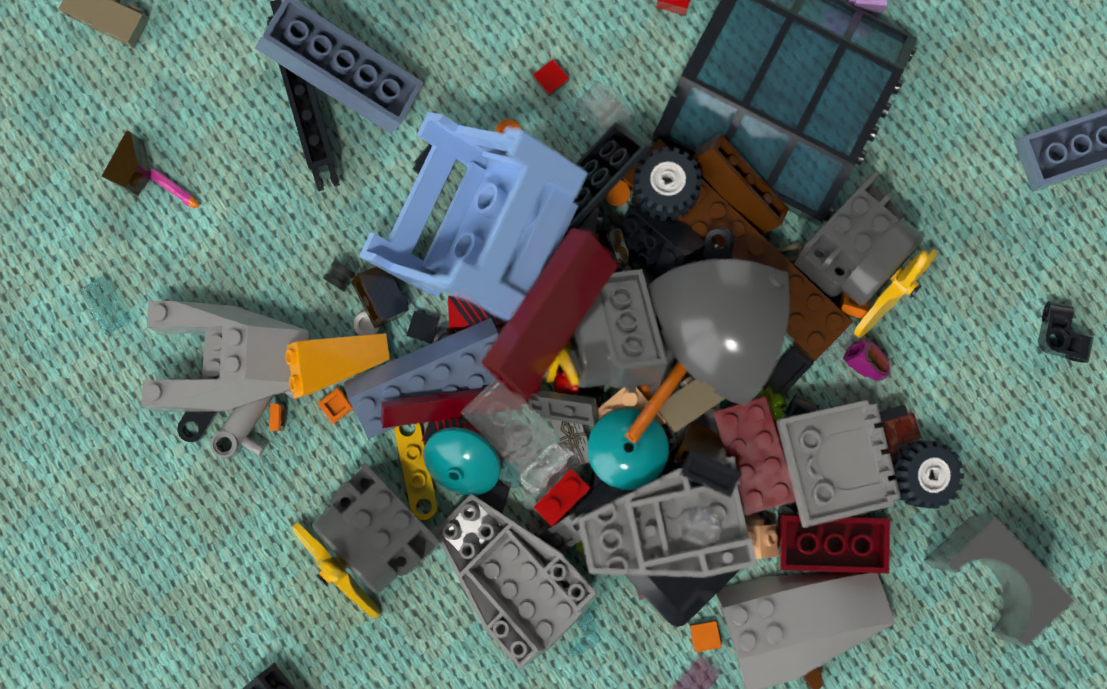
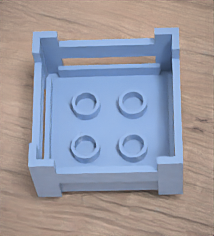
M427 112L416 136L432 145L430 152L388 240L370 232L359 257L425 293L439 297L440 293L443 292L472 302L497 317L509 321L559 248L578 206L573 201L583 184L587 172L523 130L506 127L504 134L458 125L442 114ZM499 150L508 151V153L505 155ZM456 160L468 168L423 261L411 253Z

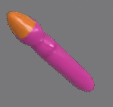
M150 168L151 174L149 177L177 198L182 199L185 205L191 208L199 207V203L192 194L187 193L161 172Z

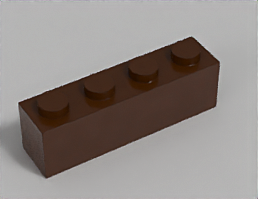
M721 133L697 148L691 161L694 159L697 162L696 169H700L702 176L712 185L713 189L754 229L763 235L782 225L789 208Z

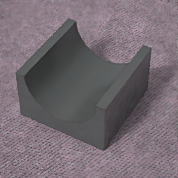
M969 517L924 560L931 568L956 572L962 566L974 561H980L988 566L998 578L1004 596L1001 617L991 632L1000 640L1023 647H1028L1075 601L996 517Z

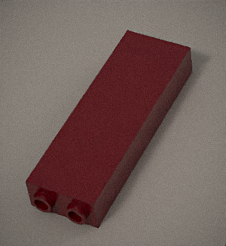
M574 228L570 230L480 362L495 379L514 395L527 400L530 399L618 267V264L611 257L612 253L600 245L597 241V235L590 230L585 229L581 231Z

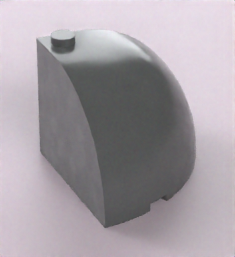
M723 259L684 265L663 274L649 285V297L655 317L658 316L663 328L660 333L677 360L700 383L705 381L715 388L714 393L743 406L747 405L768 380L784 342L789 316L788 272L754 262Z

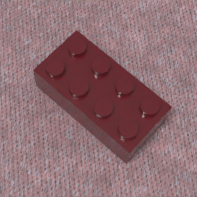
M765 393L755 396L745 406L731 403L717 407L713 413L725 451L729 458L734 457L737 470L742 472L739 478L740 484L737 487L745 514L748 515L795 502L789 471L776 424L777 420L769 394Z
M778 515L777 569L889 574L890 519L841 518L802 528L800 516Z

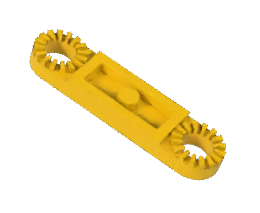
M420 423L414 424L415 432L411 436H404L400 432L401 426L394 428L411 512L420 520H428L436 514L438 505L432 476L429 474L423 459L425 443L422 441ZM421 499H428L431 502L432 508L428 514H420L417 510V503Z

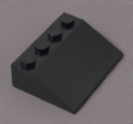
M617 122L575 164L587 172L583 184L573 201L578 207L570 224L575 228L651 149L645 142Z

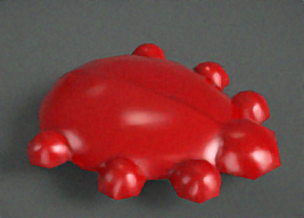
M558 370L556 371L554 379L555 392L577 396L576 393L579 391L578 385H571L564 370L562 373Z

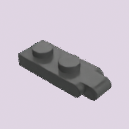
M539 391L537 394L533 393L528 400L530 411L539 413L545 419L595 426L599 421L595 398Z
M573 512L537 537L562 553L582 540L578 519L586 514L583 512L576 516Z

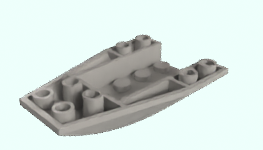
M470 494L434 531L484 629L519 669L528 665L555 644L586 613L598 594L561 552L473 494Z

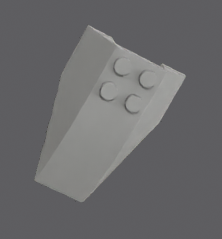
M734 457L717 460L737 470ZM680 468L579 518L578 521L589 573L707 577L757 566L752 538L748 537L737 485L731 498L679 475L682 469ZM702 508H703L704 510H707V511H704V514H703V516H702V518H701L700 516H701V513L703 512V511H702Z
M878 573L764 576L722 588L716 593L722 617L725 618L739 662L738 668L745 689H765L800 679L813 669L821 667L832 658L845 653L858 643L895 624Z

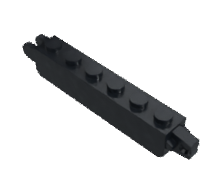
M281 0L270 1L273 16L268 17L267 26L282 4ZM279 64L305 159L310 172L314 176L318 192L324 190L325 185L320 175L324 171L329 170L330 179L334 187L340 186L336 171L338 166L315 86Z

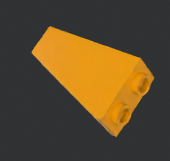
M386 333L296 341L287 345L285 353L286 362L290 365L289 387L291 392H293L294 399L310 395L390 360Z

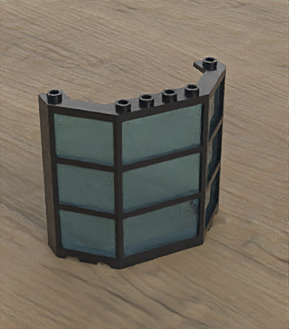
M720 0L677 82L674 91L677 97H670L663 116L653 133L652 141L657 142L661 139L672 151H674V148L680 149L679 154L688 153L690 155L689 160H691L700 145L721 133L789 208L788 211L819 226L823 220L828 222L834 211L832 204L855 164L860 166L868 152L864 150L867 141L873 142L880 129L876 126L879 118H885L892 106L888 102L892 93L897 95L903 85L904 80L900 79L904 72L907 62L912 60L917 50L914 47L917 38L843 0Z

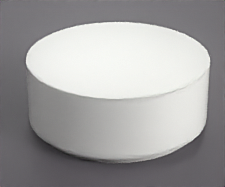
M366 311L356 316L354 329L358 335L378 334L381 326L374 329Z

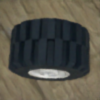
M662 147V152L659 153L657 149L652 150L651 156L649 157L646 154L642 158V163H638L633 181L635 201L637 204H641L640 209L644 213L648 210L650 212L649 217L655 219L656 215L661 216L660 221H666V218L671 216V220H677L679 214L682 217L687 215L688 210H692L696 200H698L702 180H700L701 171L696 169L697 162L694 159L689 161L690 155L686 152L683 155L679 154L680 149L674 148L673 152L668 151V147Z
M917 440L908 442V446L902 445L898 449L900 454L894 453L892 457L895 460L893 464L895 475L888 476L889 481L897 480L901 495L900 500L905 501L908 505L927 509H938L940 506L950 504L949 499L954 500L958 496L955 493L956 490H961L963 486L959 484L960 479H964V473H960L963 464L957 461L959 458L958 454L951 452L952 448L950 446L942 445L941 442Z

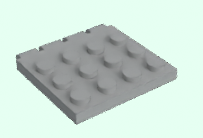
M868 400L776 421L802 528L894 506V500L901 498L897 480L888 481L887 476L895 475L890 453L884 455L881 453V450L887 449L888 445L883 427L875 429L874 424L882 422L877 404L869 405Z

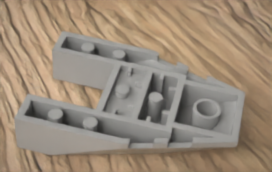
M149 301L147 328L159 334L205 333L203 374L200 380H143L141 407L154 412L232 411L236 407L258 402L262 398L290 391V365L287 364L285 358L287 345L296 341L310 340V331L231 305L182 301Z

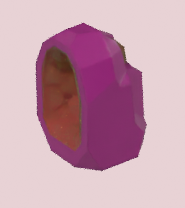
M865 338L854 342L844 354L843 360L858 374L874 381H882L887 378L890 364L886 355L870 340Z

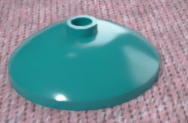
M624 408L612 411L602 417L590 433L587 446L590 465L596 475L612 487L624 490L641 488L654 481L666 465L669 452L668 440L664 429L655 418L636 443L630 441L625 436L642 412L641 410ZM624 444H633L634 450L627 453L623 448Z
M457 427L441 429L429 438L424 447L423 459L429 474L438 484L451 492L467 496L470 494L480 495L491 490L500 477L501 462L496 450L485 438L473 431Z

